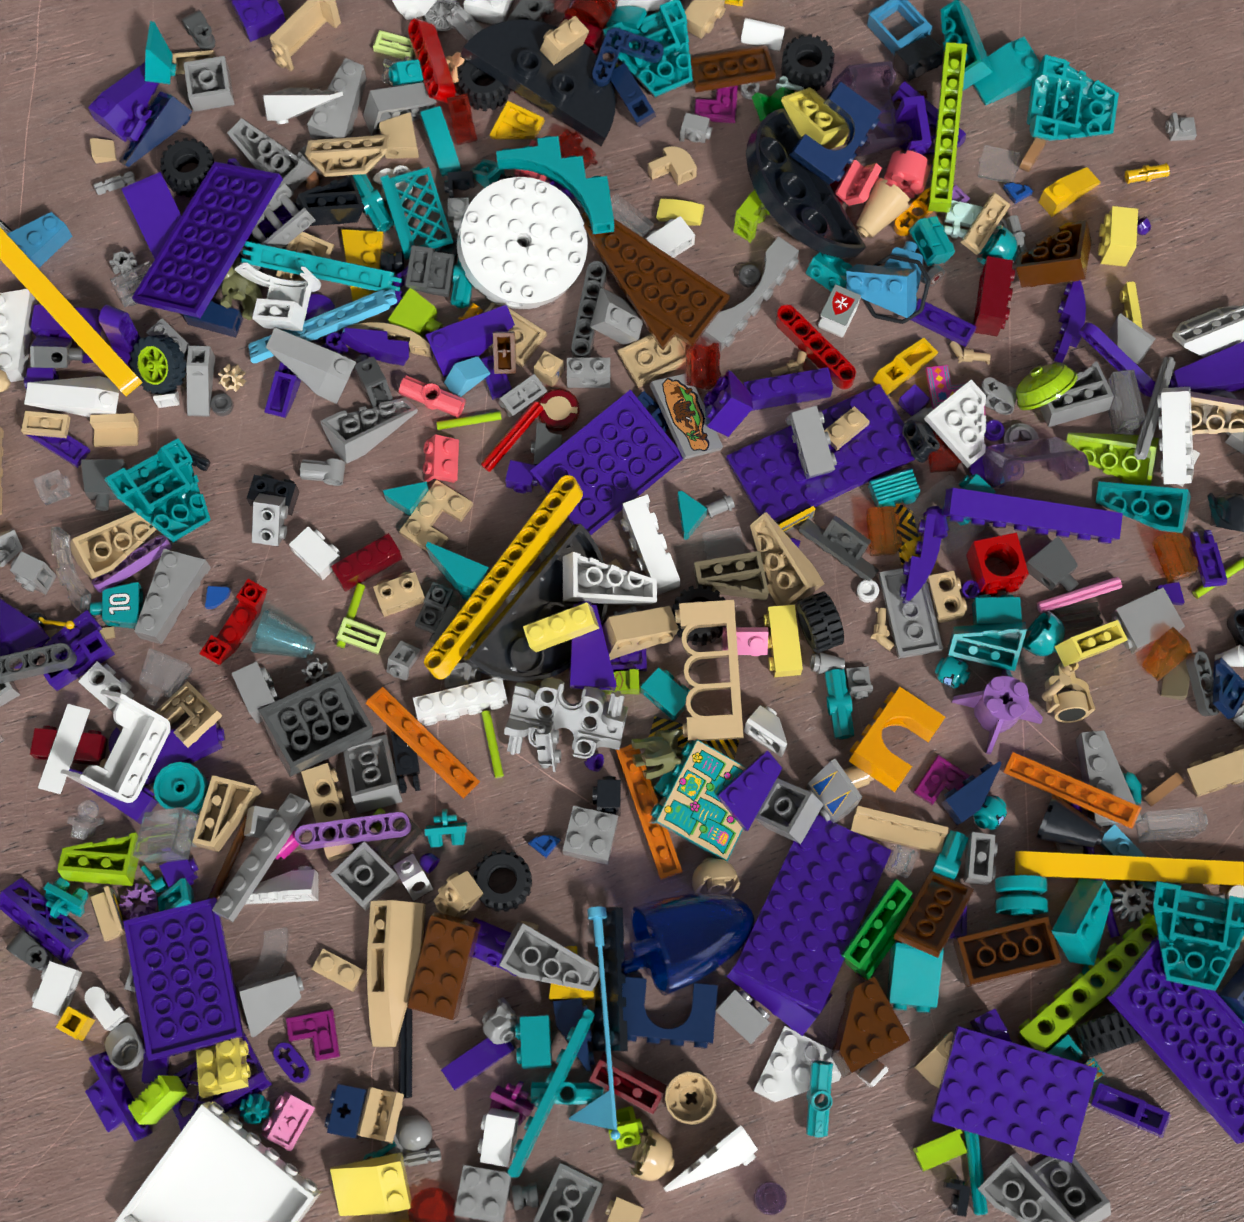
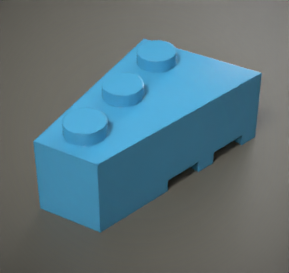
M52 212L7 234L38 269L73 237L67 225Z
M856 264L846 271L847 289L861 295L860 298L905 318H908L916 311V269Z

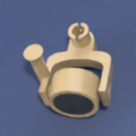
M1060 662L1054 668L1055 676L1050 677L1045 682L1046 691L1042 694V698L1046 701L1047 712L1051 713L1054 710L1055 719L1059 722H1077L1088 717L1096 710L1089 691V685L1075 677V670L1079 667L1078 662L1066 667ZM1063 687H1067V688H1071V689L1076 690V691L1063 692V693H1060V694H1058V695L1056 694V693L1059 692Z

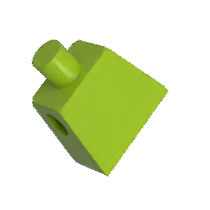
M411 288L408 289L388 319L389 324L406 328L424 338L428 331L433 332L443 328V324L436 321L438 315L435 306Z

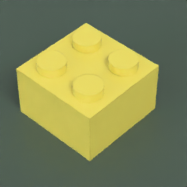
M1112 206L1109 214L1105 215L1104 224H1101L1099 229V237H1102V243L1098 247V256H1101V264L1126 267L1136 249L1138 209Z

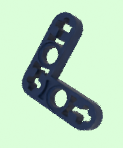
M611 28L605 36L592 73L593 82L601 87L609 84L621 52L651 63H657L663 58V46L661 43L619 28ZM617 35L618 40H616L613 48L611 47L612 38ZM637 41L640 43V48L633 50L629 47V43ZM644 45H647L645 53H643ZM657 49L655 56H652L651 51ZM605 53H611L614 55V59L607 62L602 56ZM605 67V77L599 79L598 75L601 74L602 68Z

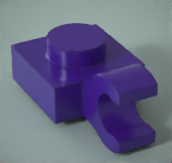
M137 104L134 107L135 119L128 121L125 125L123 137L128 141H138L146 126V120L152 114L151 110H146L145 114L142 115L140 112L142 104Z

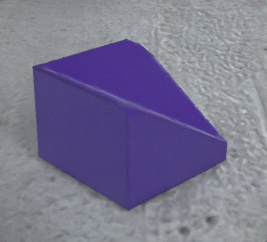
M914 384L900 397L898 405L912 417L929 404L930 398Z

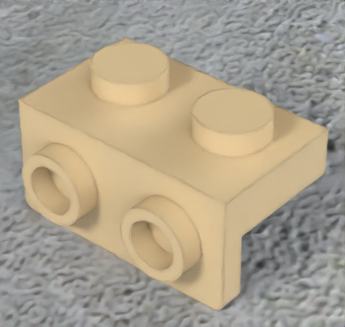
M369 1087L357 1135L393 1143L404 1094Z

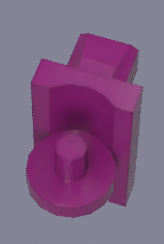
M521 1081L518 1082L517 1086L508 1083L505 1089L497 1085L490 1096L492 1099L490 1110L491 1108L504 1110L507 1106L513 1109V1112L520 1113L518 1125H521L526 1117L530 1116L535 1104H531L527 1100L530 1093L522 1090L524 1083Z

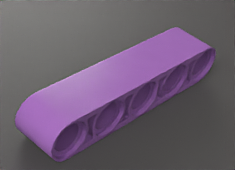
M394 812L300 826L296 830L295 840L303 849L311 850L406 836L410 832L411 823L406 814ZM397 820H405L406 825L403 829L397 830L394 828ZM374 823H381L383 825L380 832H371V827ZM352 826L359 827V832L355 836L348 835V830ZM327 830H336V834L332 839H325L324 836ZM311 832L312 839L307 843L302 842V835Z

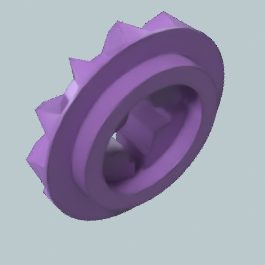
M135 883L133 886L126 887L124 893L120 895L119 906L122 914L128 919L153 914L157 907L156 893L146 884ZM141 895V900L147 905H138L137 908H134L135 904L130 898L137 899Z

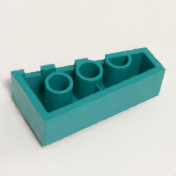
M954 0L940 9L942 33L945 38L943 48L945 50L946 42L967 44L963 82L964 91L992 73L993 70L969 8L962 1Z

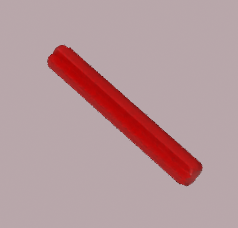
M533 401L482 461L481 466L486 471H492L543 411V406L539 402Z

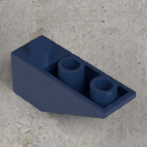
M623 63L615 68L611 81L638 127L657 117L626 64Z
M1000 761L994 765L992 762H989L980 769L982 774L975 778L974 775H971L962 782L964 787L957 791L954 787L944 795L946 800L941 802V805L956 825L961 824L981 809L1002 763Z
M582 998L553 1002L556 1027L567 1043H569L567 1036L572 1026L576 1028L584 1011L588 1010L587 1003L582 1004ZM590 1028L577 1054L578 1059L587 1072H591L590 1066L595 1065L593 1051H588L587 1042L592 1041Z

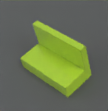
M961 1129L953 1130L912 1148L922 1171L967 1153L960 1136L962 1134Z

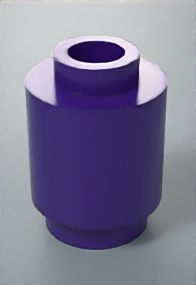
M939 506L927 508V511L923 513V518L926 514L936 515L933 537L942 539L947 537L949 528L947 518L943 516L944 509H940Z

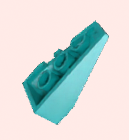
M1099 481L1096 504L1112 511L1123 513L1124 516L1156 530L1183 533L1188 518L1191 496L1188 489Z

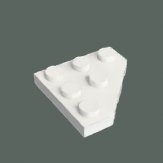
M972 380L967 382L924 418L967 468L986 453V444H984V433L986 432L984 405L986 404V395Z
M784 1026L753 1092L773 1102L807 1092L810 1085L811 1061L816 1060L832 1062V1083L839 1081L841 1073L831 1057L833 1050L804 1035L801 1036L796 1031Z

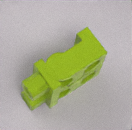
M755 189L736 211L733 230L735 234L750 243L755 238L757 224L763 222L766 215L770 216Z

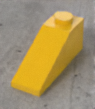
M1088 167L1060 178L1044 189L1039 203L1053 217L1099 185L1100 181Z

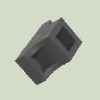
M537 423L536 439L531 441V454H534V465H538L563 444L562 434L550 433L545 423Z

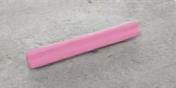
M1119 577L1111 578L1037 602V608L1040 613H1045L1122 588V583Z

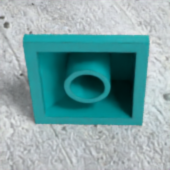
M150 21L145 51V81L170 84L171 76L176 75V64L173 63V54L155 22Z

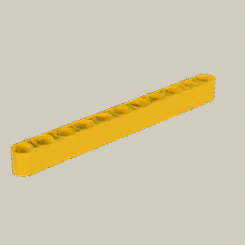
M0 227V260L127 397L143 382Z
M565 475L559 479L424 658V665L436 679H444L452 672L583 496V491L573 476Z
M1015 851V875L1244 886V862Z

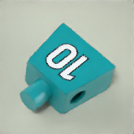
M139 582L104 589L102 592V602L90 603L91 615H102V619L107 626L135 629L143 608L144 589Z

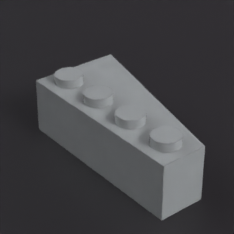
M242 118L227 132L257 170L280 174L292 192L316 170Z
M163 549L134 630L140 639L159 644L163 643L176 623L178 615L182 609H185L191 595L198 589L204 575L208 574L211 569L205 559Z

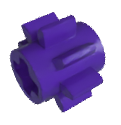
M342 331L338 333L332 332L327 337L323 336L326 344L322 345V347L340 355L348 352L346 344L340 341Z

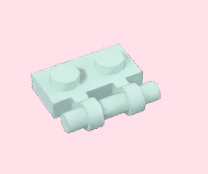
M952 200L950 212H946L944 221L952 224V227L945 225V233L951 235V238H963L968 230L961 229L960 226L970 228L983 207Z

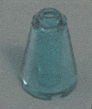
M265 609L256 632V640L252 644L251 652L307 658L308 654H313L316 642L312 641L313 636L270 610Z

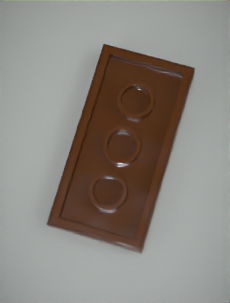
M767 45L691 58L692 83L695 93L776 79V72Z
M930 871L898 927L894 939L938 958L973 895L974 889Z

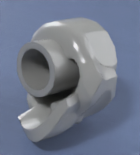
M504 997L497 1000L499 1005L496 1009L489 1010L482 1018L484 1023L483 1032L492 1043L497 1045L508 1043L513 1039L516 1031L515 1024L518 1023L515 1011Z

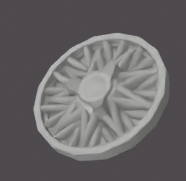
M437 0L424 15L426 22L434 24L436 30L439 31L453 29L454 27L445 18L451 14L454 6L458 7L460 5L459 2L456 0Z

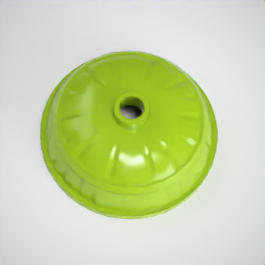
M1063 363L1035 367L1016 388L1017 406L1021 410H1031L1052 402L1075 384L1078 378L1076 372Z

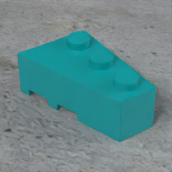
M1080 878L1052 929L1053 935L1071 963L1095 964L1113 898L1104 880Z

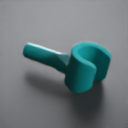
M146 865L141 867V870L148 877L151 887L159 893L168 888L162 876L155 879V876Z
M393 1140V1143H389L379 1151L366 1154L363 1160L368 1159L370 1156L373 1158L382 1157L397 1144Z

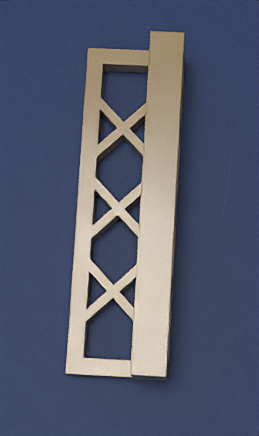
M857 806L851 825V831L861 836L936 854L942 852L944 837L947 835L949 828Z

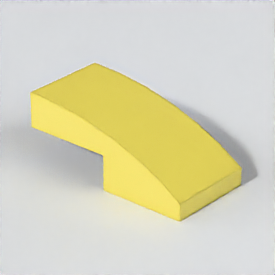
M660 199L656 218L659 222H667L681 216L688 226H701L704 205L684 200Z

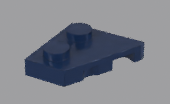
M1221 657L1214 661L1213 704L1227 719L1235 717L1244 701V680Z

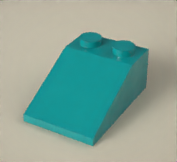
M1023 36L1005 44L989 55L988 59L993 72L973 84L986 106L1032 86L1033 79L1038 75L1040 61Z
M430 542L426 544L432 563L462 596V599L467 602L490 572L489 567Z

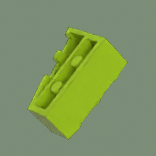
M135 832L122 838L115 839L112 837L107 838V841L93 844V842L62 848L57 870L66 881L133 886L142 842Z

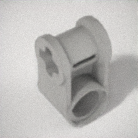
M985 378L982 386L979 387L986 395V404L984 406L1002 415L1013 413L1017 398L1016 389L994 378Z

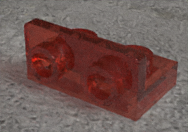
M566 129L559 136L561 158H567L572 155L583 156L585 169L590 164L596 166L598 164V161L594 158L596 153L589 146H584L582 143L584 139L578 132L575 131L573 133Z
M715 342L710 346L694 344L693 347L688 344L685 345L687 385L706 390L716 386L718 379L721 377L719 344Z

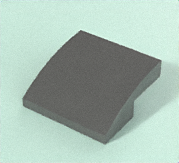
M412 245L405 286L424 293L449 297L455 255L433 252V248Z

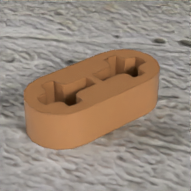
M1035 138L1019 168L1029 173L1047 140Z
M1176 772L1145 796L1144 799L1152 807L1183 783L1184 779Z

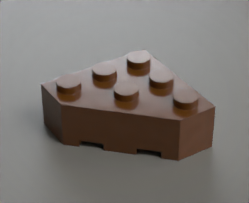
M1087 220L1063 224L1059 227L1058 233L1053 236L1048 234L1035 243L1036 247L1029 252L1025 250L1018 255L1016 269L1021 288L1069 281L1076 282L1086 279L1092 241Z
M875 976L847 992L844 1011L840 1018L837 1030L838 1035L831 1057L844 1078L911 1041Z

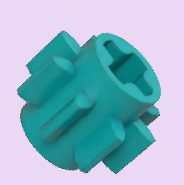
M261 1094L249 1095L248 1100L242 1099L239 1108L241 1110L240 1117H243L249 1124L261 1123L262 1118H268L270 1102L266 1101V1098Z

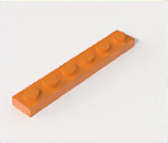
M384 687L380 688L367 700L365 704L463 799L480 783Z
M632 745L616 750L660 880L681 874L683 871L668 829L657 823H650L652 818L650 815L655 804L658 803L651 780L646 779L643 775V771L647 770L646 766L636 767L633 764L632 755L641 754L640 749H635Z
M1012 752L1003 772L1130 829L1133 828L1141 811L1140 806Z

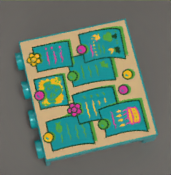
M693 740L690 743L687 742L683 747L681 763L675 765V768L671 771L673 777L670 783H666L661 791L663 797L660 803H656L650 814L652 816L650 823H657L712 854V858L728 861L743 828L716 795L743 772L746 767L703 742Z

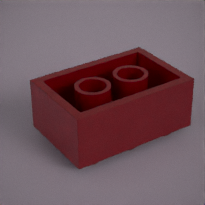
M987 256L979 279L973 325L977 326L975 333L997 337L1000 329L1004 330L1006 320L1008 321L1010 315L1008 302L1011 301L1013 288H1010L1011 282L1014 281L1015 269H1012L1013 260Z

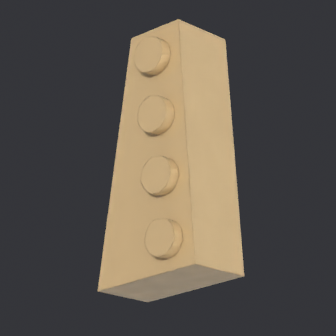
M1191 392L1192 435L1244 432V400Z

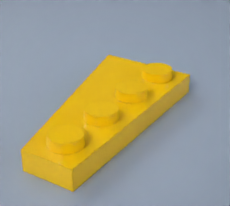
M341 229L346 262L380 270L384 233L379 231ZM350 286L353 301L378 292Z

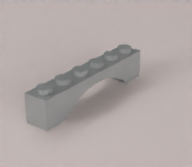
M778 236L766 251L764 260L765 271L755 291L737 306L719 312L701 335V338L720 352L725 346L729 347L735 340V334L745 329L750 316L754 317L761 308L760 304L764 300H769L774 292V287L776 285L780 286L786 278L785 274L789 269L792 271L797 266L799 250Z

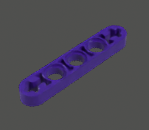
M1086 322L1080 329L1079 334L1139 392L1151 397L1156 382L1097 326Z

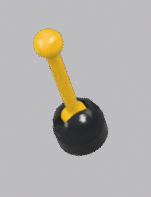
M31 612L28 615V618L37 621L42 628L45 627V624L65 626L67 629H73L75 626L71 620L67 622L47 620L46 616L40 612Z

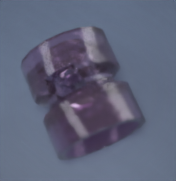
M766 1182L759 1185L753 1195V1203L756 1209L765 1215L780 1213L785 1208L787 1202V1195L784 1189L774 1182Z

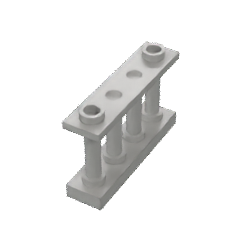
M283 180L251 232L261 245L283 249L316 221L305 208L301 211L297 209L289 199L294 193ZM282 204L293 216L284 225L273 213ZM265 218L277 230L268 239L257 227ZM243 246L240 253L244 258L250 260V255L242 254L243 250L249 251L246 246ZM251 265L256 270L261 268L260 266Z

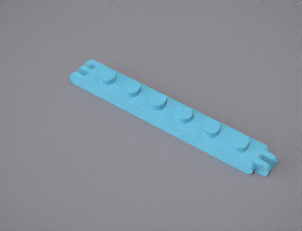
M380 290L304 321L302 331H282L309 342L388 310L391 305L397 303L395 291ZM271 335L248 345L252 363H258L274 356L266 348Z

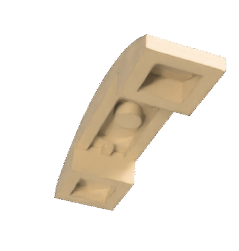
M378 322L360 323L347 327L387 331L388 340L409 341V348L412 354L432 357L430 344L421 336L406 328Z

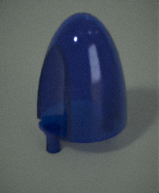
M719 893L683 894L633 907L631 910V925L635 942H632L630 945L631 950H635V952L633 953L634 957L624 960L621 964V969L624 968L622 972L628 975L631 972L644 968L653 979L654 986L665 996L683 989L715 971L738 952L753 929L754 914L744 901Z

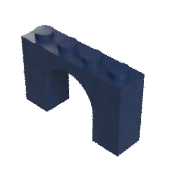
M841 81L834 86L824 104L842 116L848 125L849 139L845 147L840 150H829L805 134L798 140L789 156L829 185L835 181L838 182L845 173L843 168L846 164L850 165L857 155L855 150L858 146L862 147L868 139L867 132L869 129L873 130L880 121L877 117L881 113L879 109Z
M210 301L201 318L183 314L188 325L235 338L243 321L240 310L230 307L226 308L213 301Z
M625 977L626 983L622 985V997H626V1007L623 1008V1021H627L628 1042H637V1038L646 1039V1043L660 1044L661 1040L670 1041L672 1046H684V1042L694 1043V1048L708 1049V1045L713 1044L718 985L694 983L691 1014L687 1021L677 1028L663 1029L653 1024L645 1011L647 979Z

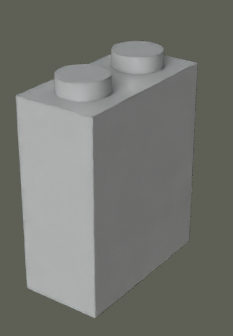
M1164 588L1123 605L1111 614L1112 622L1119 621L1128 639L1123 644L1127 649H1130L1132 654L1179 633L1185 627Z

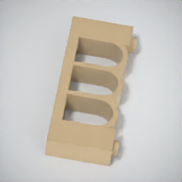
M734 600L679 603L680 609L675 610L676 623H681V629H684L682 633L683 647L687 654L691 656L684 665V675L687 683L693 688L686 698V707L691 717H687V723H683V737H688L689 742L693 740L743 738ZM727 626L728 650L696 652L687 644V637L694 629ZM729 657L730 682L698 684L690 678L689 669L695 661ZM731 689L733 714L700 716L692 710L691 701L698 692Z

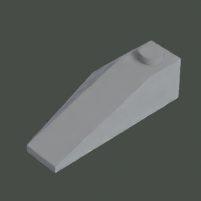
M406 398L382 402L379 404V407L367 409L364 406L359 407V411L347 413V411L338 412L321 420V425L334 452L347 464L367 454L414 416L418 410Z

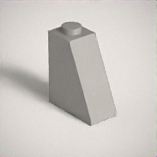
M294 971L239 987L251 1037L257 1036L301 999L300 991L304 990L301 977H296Z

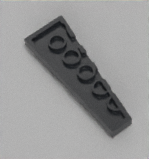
M606 907L607 918L602 919L605 945L602 946L610 1046L611 1051H628L627 1021H623V1008L626 1007V997H622V984L626 983L625 974L621 970V964L625 960L623 908ZM599 978L595 987L596 999L592 1051H606L601 983Z

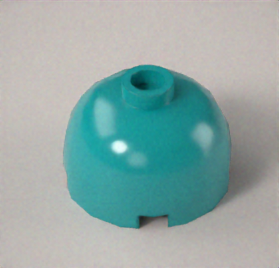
M1004 226L996 227L999 231L995 235L992 233L979 253L982 256L977 258V261L982 265L985 264L987 256L1013 260V262L1017 258V240Z
M1047 611L1048 615L1045 613L1039 615L1027 629L1031 632L1028 638H1024L1022 647L1033 655L1048 656L1053 652L1057 653L1054 646L1064 642L1065 628L1063 623L1050 611Z

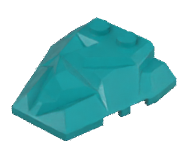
M671 0L660 5L659 12L645 17L638 30L626 27L622 22L603 30L606 36L611 28H619L661 43L664 49L663 58L657 63H651L622 52L619 56V59L626 64L628 69L654 97L693 81L687 16L680 0ZM617 35L612 38L611 47L613 48L616 40H618ZM632 41L629 43V47L637 50L640 48V43ZM644 45L643 53H645L647 45ZM657 49L651 51V55L655 56Z
M1044 55L1038 68V75L1033 79L1027 124L1030 125L1029 131L1031 136L1055 141L1113 134L1119 93L1099 80L1093 81L1088 78L1083 70L1077 71L1072 68L1067 60Z
M179 438L161 447L156 455L128 470L122 468L104 479L120 501L172 542L181 539L211 520L204 496L200 494L197 483L199 480L197 475H194L191 455Z
M1157 881L1153 910L1166 981L1216 991L1244 937V898L1229 896L1225 899L1181 890L1179 885Z

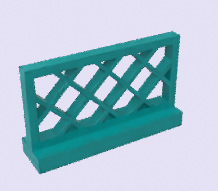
M430 167L389 178L388 175L380 177L405 260L410 259L412 245L414 246L413 241L417 235L427 239L424 245H420L421 247L434 249L453 243ZM428 176L429 180L425 186L416 183L418 177ZM404 181L409 185L405 192L397 189L395 184ZM413 186L422 190L418 198L409 195ZM426 192L434 196L431 205L422 201ZM406 198L415 202L411 210L402 207ZM419 204L428 208L423 217L414 213ZM431 211L440 214L437 223L427 219ZM411 217L421 220L416 229L408 225ZM424 223L434 227L430 235L420 231ZM437 229L446 233L447 238L438 240L433 238Z

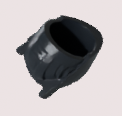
M1209 493L1207 497L1211 510V526L1244 532V495L1224 493L1215 497L1213 493Z

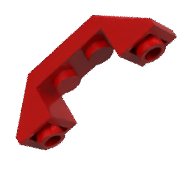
M247 579L236 596L239 601L238 605L218 636L211 635L199 654L217 665L222 664L232 656L259 617L267 589Z

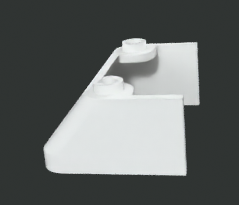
M102 689V695L118 703L113 717L115 722L123 727L104 768L91 765L84 770L83 774L62 769L60 773L88 788L117 800L131 803L138 798L169 735L170 723L163 716L124 694Z

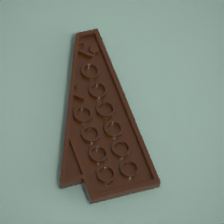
M584 211L581 217L588 238L660 349L664 350L674 336L693 347L729 301L730 295L616 219H614V232L593 234L590 220Z

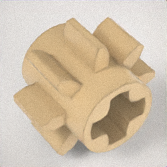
M227 364L218 373L221 376L219 384H222L226 391L234 389L236 392L240 386L246 383V380L243 379V375L246 372L242 371L238 364L232 367L230 364Z

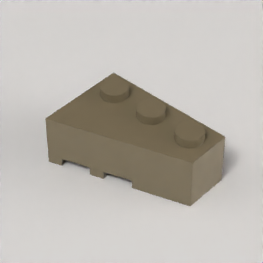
M760 551L694 562L693 572L697 588L698 585H703L704 589L710 586L713 592L718 590L722 595L767 601L769 592Z

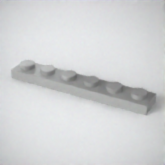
M289 793L213 907V912L234 922L311 805L307 800Z

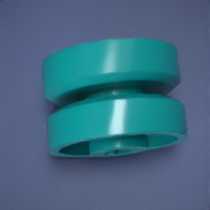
M176 762L167 765L159 772L155 778L153 789L156 800L165 810L174 816L187 818L201 812L209 782L193 765Z
M1012 875L995 879V891L1000 895H1004L995 900L996 913L1028 916L1048 912V900L1038 896L1047 891V879L1045 877Z

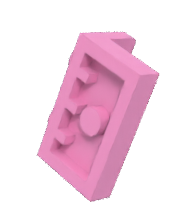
M285 1091L283 1095L277 1098L272 1116L268 1117L263 1123L261 1135L271 1142L292 1151L315 1107Z

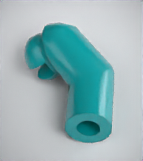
M1123 773L1135 804L1140 805L1142 800V784L1134 773Z

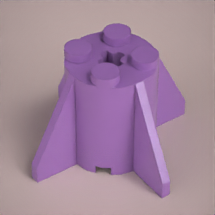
M1002 669L1001 676L993 678L983 691L958 695L952 698V703L974 708L975 718L978 719V722L985 730L990 731L986 754H991L999 733L1013 727L1019 719L1041 724L1043 719L1029 702L1027 686L1018 679L1013 678L1010 670Z

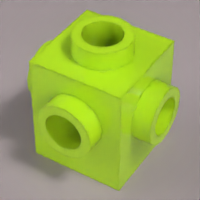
M633 1106L616 1110L617 1130L620 1132V1138L616 1140L617 1148L622 1149L641 1144L639 1134L644 1133L641 1119L635 1118Z

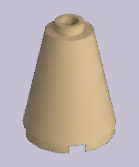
M879 178L876 181L856 223L858 234L865 239L867 237H874L912 205V203H908L909 197L894 184L888 186L886 184L888 180L884 178Z

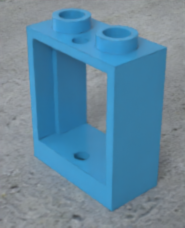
M886 0L882 6L871 10L867 22V27L894 56L896 51L930 35L932 29L929 22L908 0ZM896 11L914 28L913 31L899 41L881 23V21Z

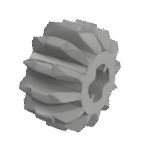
M1133 881L1129 882L1128 886L1122 883L1119 885L1120 890L1115 889L1113 891L1117 898H1113L1111 903L1117 904V907L1113 909L1114 912H1122L1120 919L1128 916L1129 922H1133L1135 917L1141 920L1144 917L1143 914L1150 913V909L1147 906L1152 904V900L1146 899L1150 892L1146 891L1143 893L1142 884L1135 887ZM1132 897L1135 900L1133 901L1135 905H1129L1130 900L1127 899Z

